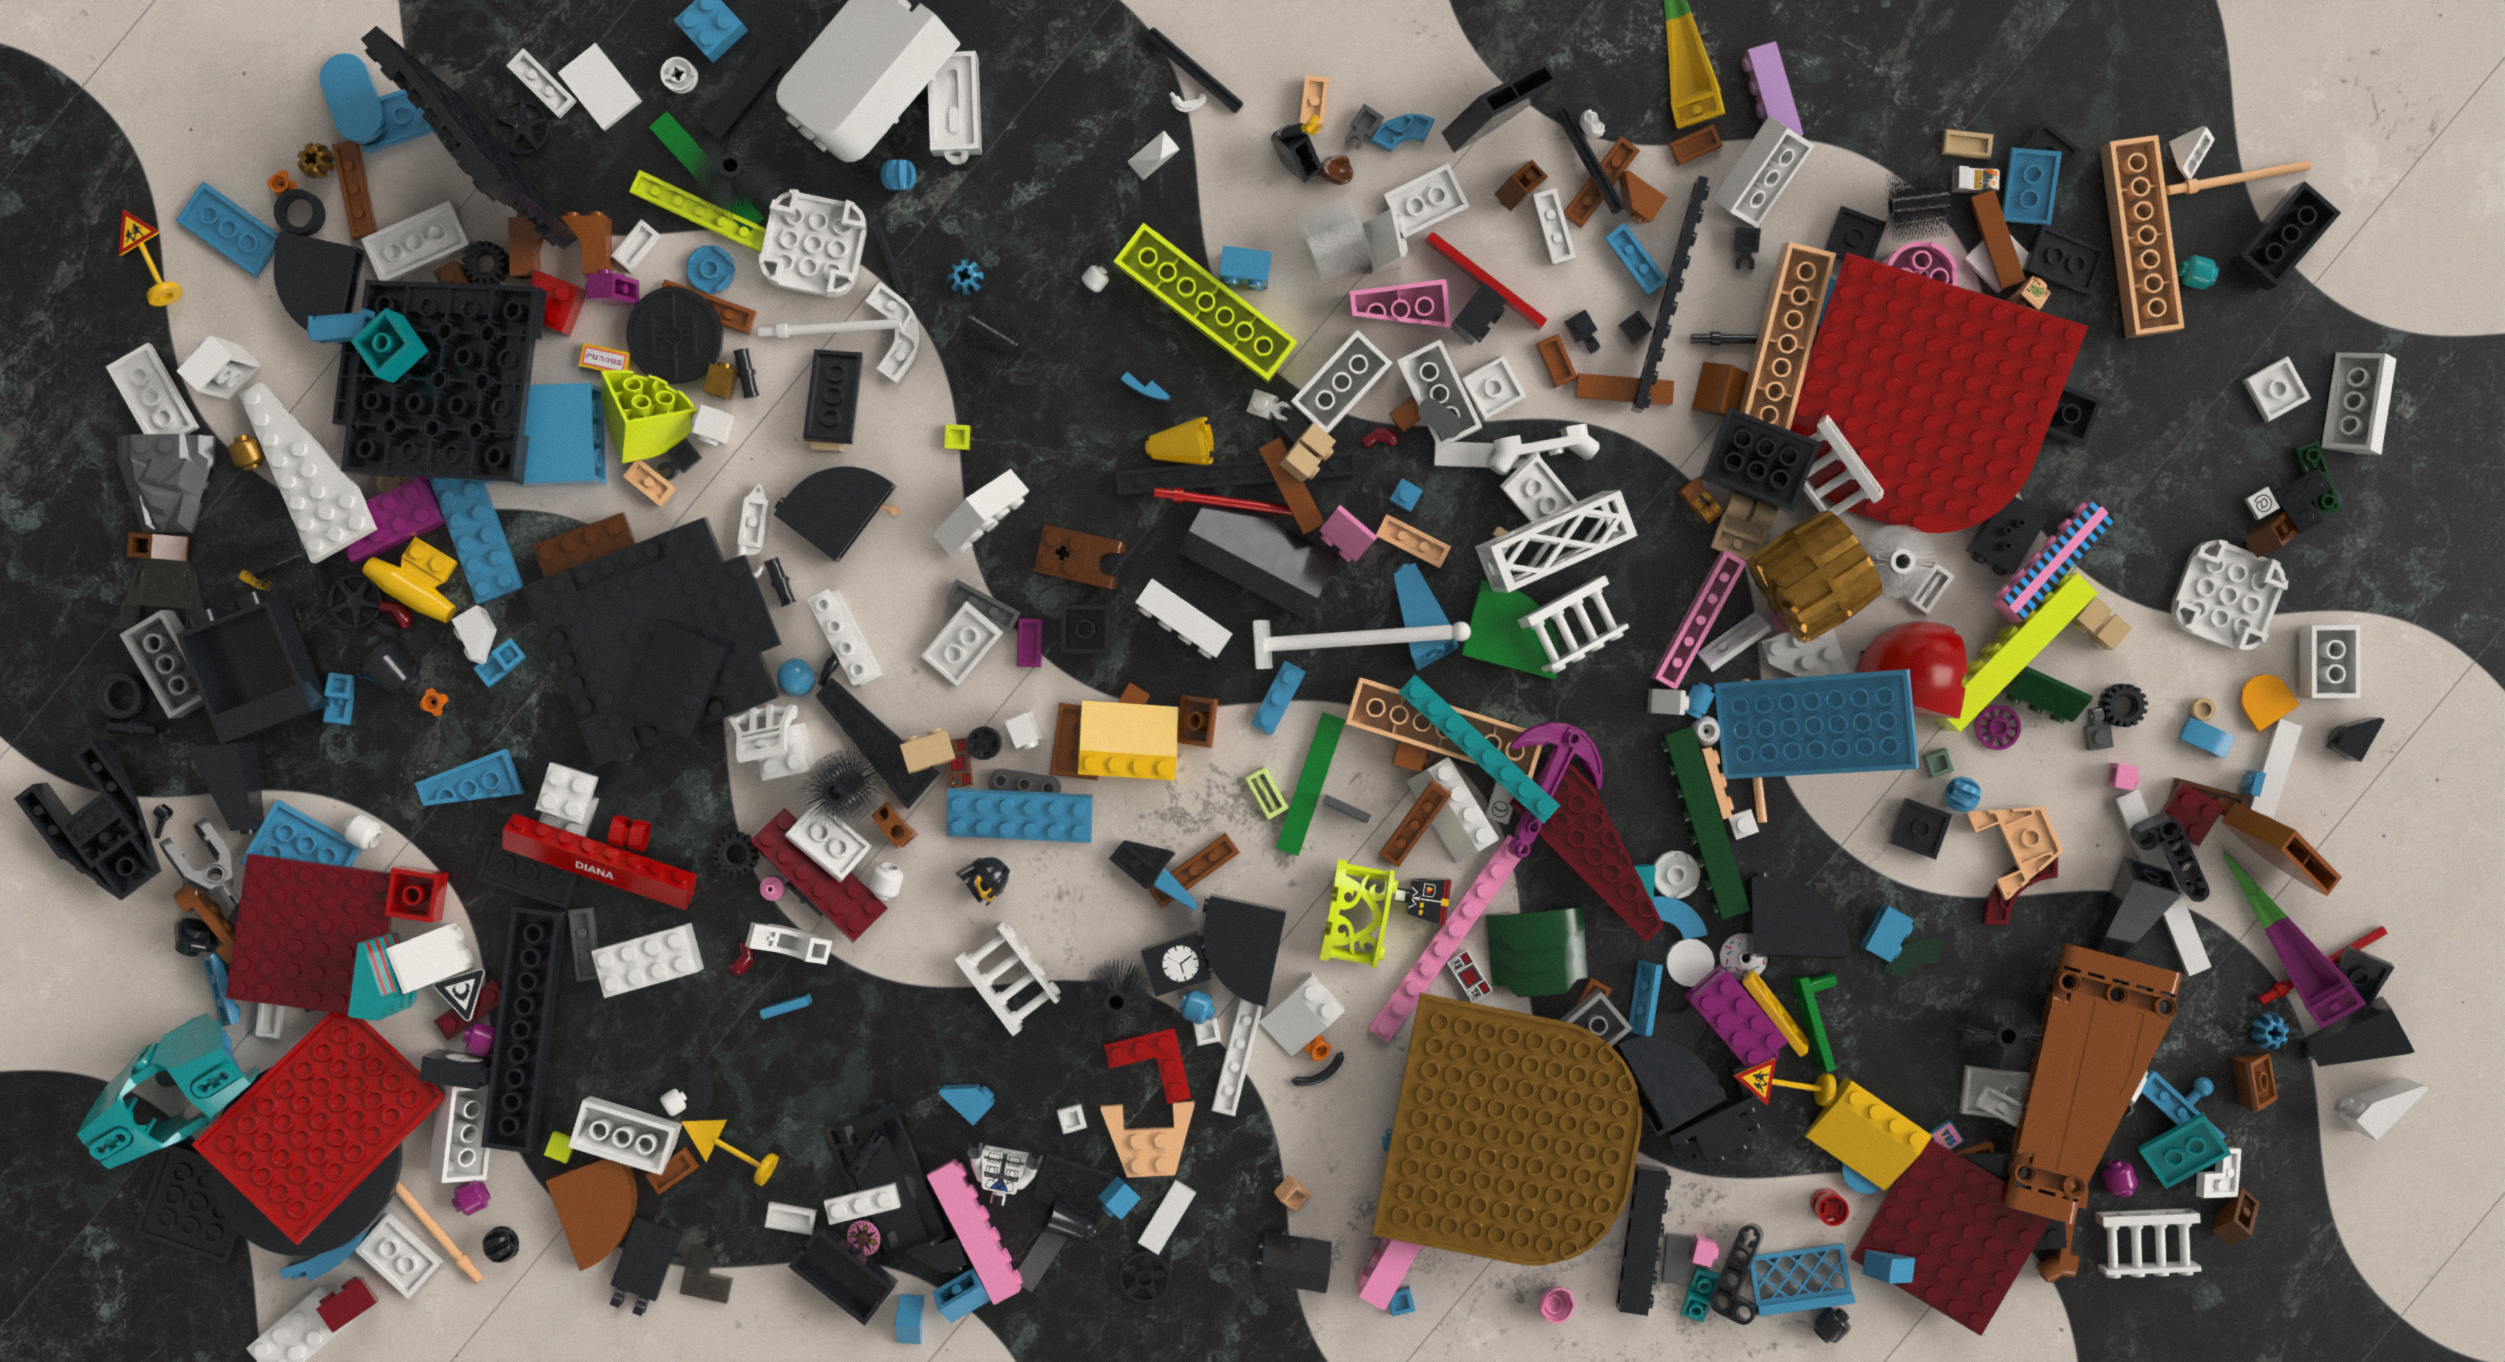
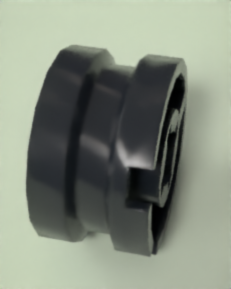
M988 726L974 729L967 739L969 753L979 760H988L995 757L1002 747V738L999 732ZM983 738L989 741V745L986 748L980 746L979 743Z

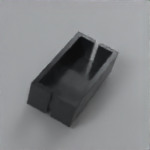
M824 1222L820 1224L788 1266L864 1326L898 1282L894 1276Z

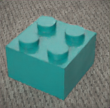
M387 308L351 340L374 375L392 383L398 380L428 352L402 314Z

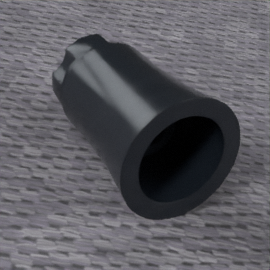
M1054 1199L1045 1213L1041 1230L1042 1232L1057 1234L1078 1242L1090 1243L1096 1232L1097 1221L1066 1207Z

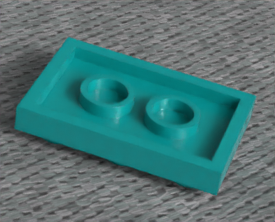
M2203 1112L2138 1147L2139 1152L2166 1189L2232 1155Z

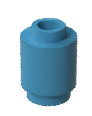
M1699 682L1698 686L1693 684L1688 694L1689 708L1685 710V713L1701 720L1702 715H1706L1715 696L1711 692L1712 687Z

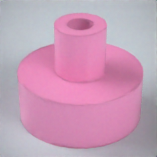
M778 876L767 877L760 885V892L767 900H777L785 893V882Z

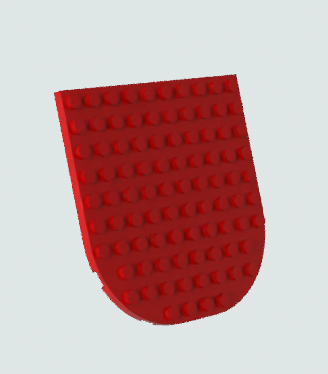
M1846 252L1810 352L1791 431L1810 437L1817 432L1819 419L1828 414L1884 490L1882 499L1876 503H1873L1870 498H1864L1848 508L1847 511L1886 524L1899 525V528L1902 525V529L1908 526L1911 528L1910 531L1913 529L1916 532L1947 533L1969 528L1985 521L2002 510L2016 496L2026 482L2088 326ZM1827 440L1820 441L1821 445L1814 462L1831 452L1832 446ZM1836 459L1808 479L1818 489L1846 471L1845 468L1847 466L1842 460ZM1850 479L1824 497L1837 505L1859 491L1861 485L1856 479Z

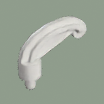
M1173 92L1170 93L1172 104L1181 112H1191L1202 107L1207 98L1205 93H1201L1199 99L1182 101L1179 96L1176 97Z

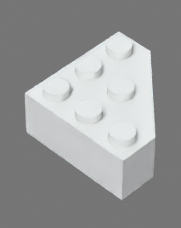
M1010 469L967 497L937 529L933 536L951 557L958 552L964 554L973 546L971 543L977 541L984 534L983 532H990L999 524L998 520L1003 519L1011 509L1016 510L1025 502L1023 497L1029 490Z

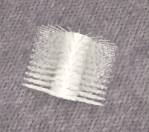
M1349 200L1337 206L1338 202L1335 208L1330 209L1322 214V210L1318 213L1320 211L1318 210L1316 215L1305 220L1304 222L1306 223L1304 225H1300V230L1303 231V238L1305 239L1304 243L1307 246L1311 259L1315 261L1314 267L1316 264L1317 272L1320 271L1318 274L1324 273L1320 277L1331 275L1343 268L1337 269L1338 267L1350 261L1355 266L1358 261L1359 263L1362 260L1364 261L1366 258L1363 259V257L1370 254L1367 253L1370 250L1367 248L1368 243L1365 242L1366 237L1363 226L1360 223V217L1358 219L1357 212L1355 215L1354 207L1351 208L1352 205L1348 206L1351 204V202L1348 203Z
M1893 525L1891 526L1893 529V537L1891 535V539L1888 530L1884 528L1881 530L1883 534L1879 535L1876 532L1877 535H1874L1876 539L1874 540L1871 537L1874 543L1867 544L1865 548L1867 554L1870 557H1874L1871 560H1877L1872 562H1877L1873 564L1883 582L1882 587L1884 588L1882 593L1892 597L1895 595L1894 590L1892 594V587L1894 589L1896 586L1895 598L1898 596L1902 598V594L1906 596L1905 593L1909 594L1908 591L1910 593L1918 589L1915 586L1924 583L1923 581L1920 582L1917 579L1918 577L1925 580L1926 574L1928 573L1929 575L1927 570L1931 568L1920 565H1933L1916 562L1938 560H1918L1936 556H1923L1930 554L1931 551L1928 552V548L1924 544L1925 542L1922 543L1924 545L1922 548L1920 545L1921 541H1919L1922 537L1911 532V528L1908 526L1902 529L1903 526L1901 525L1900 537L1899 525L1895 526L1894 536ZM1888 585H1889V588H1890V586H1891L1890 593H1889V589H1888V591H1887ZM1897 585H1898V589L1901 587V594H1900V590H1899V591H1898V596H1897Z

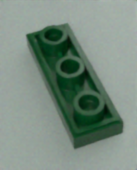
M2319 441L2292 449L2301 476L2319 467L2332 485L2330 490L2311 500L2320 515L2340 510L2341 507Z

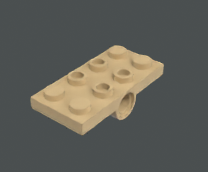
M1730 491L1710 548L1720 552L1726 550L1748 562L1751 556L1763 548L1768 531L1773 526L1777 517L1778 509Z

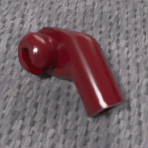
M1376 428L1364 436L1361 441L1368 449L1378 441L1385 442L1389 447L1395 446L1398 443L1396 432L1392 429Z
M381 601L380 612L393 614L399 628L406 629L411 625L412 617L404 604Z
M746 941L739 942L740 957L729 966V970L733 975L744 974L753 964L752 948L745 946Z

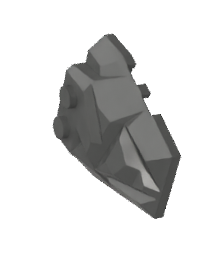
M131 434L117 437V461L142 533H193L202 507L200 500L203 490L207 489L209 485L207 478L210 468H214L216 463V436Z

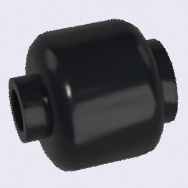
M1827 1307L1815 1318L1814 1331L1824 1342L1837 1343L1850 1331L1851 1327L1847 1321L1850 1317L1840 1307L1837 1310L1833 1307Z

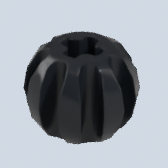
M499 1226L486 1233L483 1239V1251L486 1257L492 1262L504 1263L516 1256L519 1251V1239L514 1230L510 1227Z

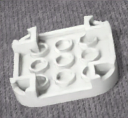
M789 189V192L781 194L775 200L773 199L769 207L770 215L762 252L759 254V264L765 278L771 284L781 288L825 297H839L847 294L854 287L857 280L867 234V222L863 212L854 202L847 199L846 202L799 193V190Z
M2224 540L2203 542L2195 547L2189 556L2172 600V619L2185 632L2229 649L2239 651L2254 649L2261 643H2265L2269 637L2266 634L2281 594L2283 590H2287L2289 581H2286L2285 573L2280 566L2281 563L2275 559H2268L2263 556L2256 558L2254 553L2231 545L2228 541Z

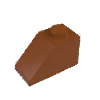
M1629 170L1621 172L1618 178L1625 211L1631 214L1630 218L1638 224L1652 222L1667 197Z

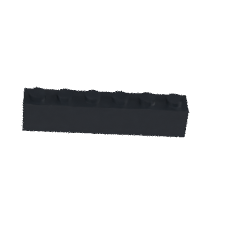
M1636 1164L1616 1299V1307L1619 1312L1648 1316L1649 1309L1653 1308L1654 1295L1651 1294L1652 1285H1656L1657 1282L1655 1263L1660 1260L1661 1247L1658 1246L1659 1237H1663L1664 1223H1661L1663 1213L1666 1214L1668 1200L1665 1199L1666 1190H1669L1671 1186V1175H1668L1669 1172L1664 1167Z

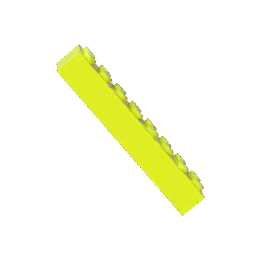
M1145 223L1140 226L1114 260L1117 268L1267 383L1297 346L1298 341Z
M2078 572L2066 573L2023 621L2003 627L1997 633L1998 638L1981 649L1980 657L1976 661L1973 659L1967 663V675L1963 677L1961 687L1966 688L1960 719H1934L1946 731L1961 732L2098 592Z

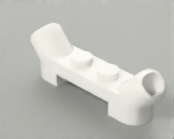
M1587 424L1567 426L1561 429V438L1521 444L1520 435L1494 440L1496 453L1489 462V465L1497 474L1507 475L1519 457L1525 456L1527 460L1533 453L1540 456V453L1548 452L1549 456L1562 454L1563 449L1567 448L1584 460H1590L1599 450V442L1588 435Z

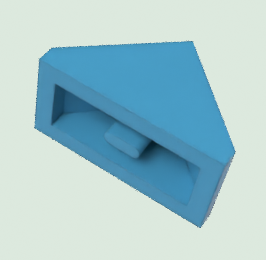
M1865 1249L1862 1274L1889 1284L1911 1283L1913 1280L1915 1257Z
M900 1294L895 1323L897 1343H922L925 1295Z

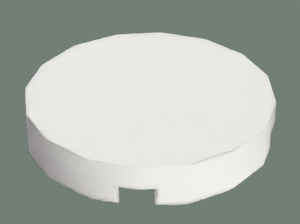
M1671 850L1663 853L1655 860L1653 864L1656 868L1654 887L1661 894L1680 899L1689 896L1696 889L1700 870L1692 856L1682 851Z
M1690 938L1682 939L1670 947L1666 954L1665 964L1668 973L1674 981L1683 986L1693 987L1714 969L1715 960L1712 951L1705 943L1698 939Z

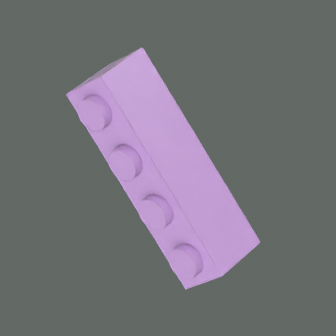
M1776 41L1748 49L1743 55L1742 65L1744 71L1749 73L1751 80L1749 81V89L1752 96L1755 95L1757 100L1756 113L1758 118H1762L1764 124L1767 118L1771 116L1802 136V127Z

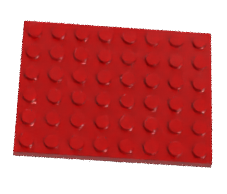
M329 1012L213 1123L192 1146L291 1241L299 1245L442 1103L446 1095L433 1083L419 1081L420 1071L364 1019L348 1017V1014Z

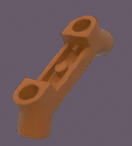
M183 881L182 888L173 894L174 900L185 913L196 911L222 942L223 945L216 949V951L230 965L236 932L235 923L223 915L221 912L222 908L216 901L211 900L208 895L186 885Z
M2073 1179L2069 1180L2066 1185L2069 1192L2075 1188ZM2088 1185L2084 1194L2080 1196L2078 1208H2087ZM2063 1195V1199L2073 1201L2074 1199L2072 1197ZM2065 1223L2067 1248L2052 1249V1253L2036 1265V1270L2048 1283L2055 1282L2061 1276L2072 1278L2076 1276L2079 1256L2071 1251L2074 1231L2073 1224Z

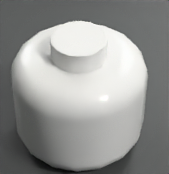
M1092 265L1082 275V281L1092 291L1100 292L1109 282L1107 270L1102 266Z
M672 1089L660 1098L661 1103L670 1116H675L686 1108L685 1100H687V1097L683 1091L679 1093L677 1089Z

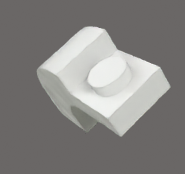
M751 922L745 946L752 949L791 955L806 962L827 964L832 941L822 936L791 927Z

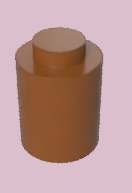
M1413 396L1389 413L1390 418L1402 433L1421 420L1418 414L1419 406Z

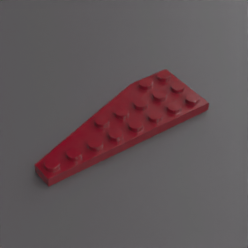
M1569 763L1552 797L1560 806L1544 824L1542 823L1538 834L1647 943L1664 924L1595 787ZM1543 770L1533 779L1536 784H1538ZM1513 798L1509 805L1522 817L1526 808Z

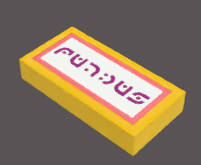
M583 342L578 366L597 371L629 370L632 356L629 352Z

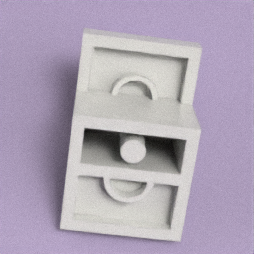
M550 762L535 807L536 810L542 811L539 822L587 838L599 798L593 797L599 777Z

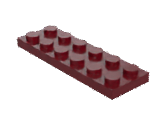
M786 808L782 809L749 843L838 930L854 943L888 908L852 872L840 883L789 841L785 834L798 820Z

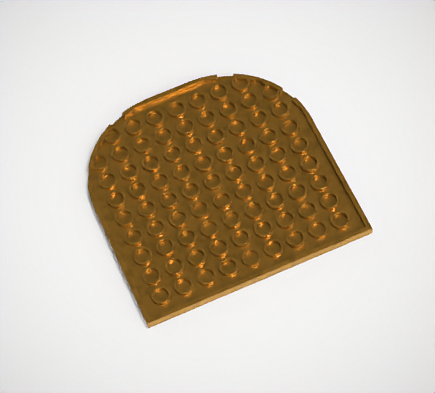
M1420 992L1372 1235L1528 1266H1543L1563 1260L1567 1261L1592 1248L1611 1230L1610 1227L1624 1209L1631 1188L1640 1142L1642 1108L1640 1106L1637 1085L1626 1063L1607 1042L1578 1025Z

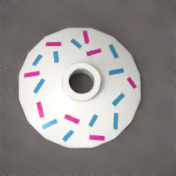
M1738 933L1729 937L1722 945L1720 951L1721 965L1735 979L1743 981L1745 972L1751 968L1760 975L1768 961V957H1749L1747 962L1742 961V955L1748 954V933Z

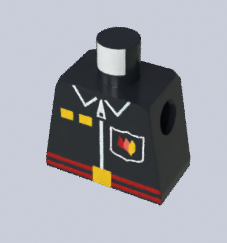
M1413 878L1410 882V889L1397 887L1394 901L1407 903L1406 912L1409 915L1445 926L1452 880L1450 878Z

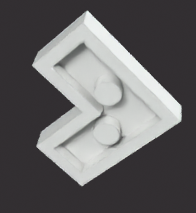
M2228 1147L2232 1155L2216 1162L2215 1171L2198 1172L2196 1196L2201 1198L2238 1197L2241 1161L2240 1148Z

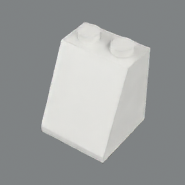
M456 922L385 949L403 994L473 967V956L470 950L466 949L463 942V931L459 926L457 927Z

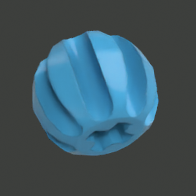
M887 160L881 167V182L888 190H909L916 182L915 167L908 160Z
M968 259L961 260L960 266H956L954 263L950 269L955 272L948 274V282H955L951 289L956 293L963 289V295H970L971 288H974L977 292L981 287L976 284L977 281L984 280L983 272L976 273L980 266L976 262L968 266ZM968 272L971 278L970 280L965 279L963 282L960 277L961 275L965 276Z
M1956 777L1946 787L1945 802L1954 811L1970 812L1980 801L1981 788L1971 778Z
M2267 1013L2260 1015L2259 1020H2253L2251 1025L2254 1026V1029L2250 1031L2251 1038L2256 1040L2258 1046L2263 1049L2269 1048L2272 1050L2280 1048V1043H2286L2288 1038L2285 1035L2289 1032L2287 1024L2283 1023L2284 1020L2276 1014L2271 1016Z

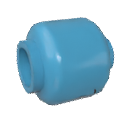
M1194 989L1190 993L1186 992L1184 994L1179 1010L1182 1011L1184 1019L1201 1025L1207 1019L1212 1020L1216 1007L1213 1006V997L1211 995Z

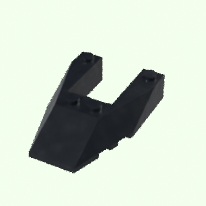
M105 739L91 740L72 754V756L101 793L99 796L73 815L48 782L32 784L16 796L14 800L58 858L76 867L77 871L95 880L97 885L119 900H124L162 870L137 796L119 757Z

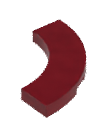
M2058 856L2042 871H2039L2026 885L2016 891L2010 899L2003 900L1998 886L1995 884L1985 903L1982 924L2009 925L2012 907L2018 895L2026 887L2041 880L2058 878ZM2016 865L2007 870L2001 877L2017 871Z

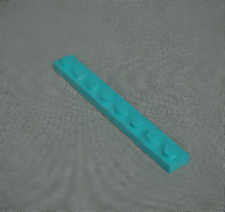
M1414 675L1398 692L1540 822L1544 824L1559 808L1560 805L1418 676Z

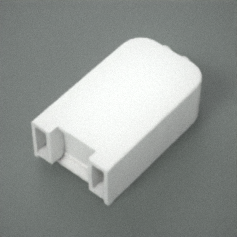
M849 0L779 83L776 93L777 103L788 114L786 120L796 128L800 126L798 131L808 140L815 139L813 143L823 152L827 149L838 159L845 162H854L862 159L872 150L894 123L897 124L900 121L898 119L899 116L930 80L932 82L935 80L936 77L934 75L960 46V42L936 14L921 3L911 12L909 11L911 4L907 0Z

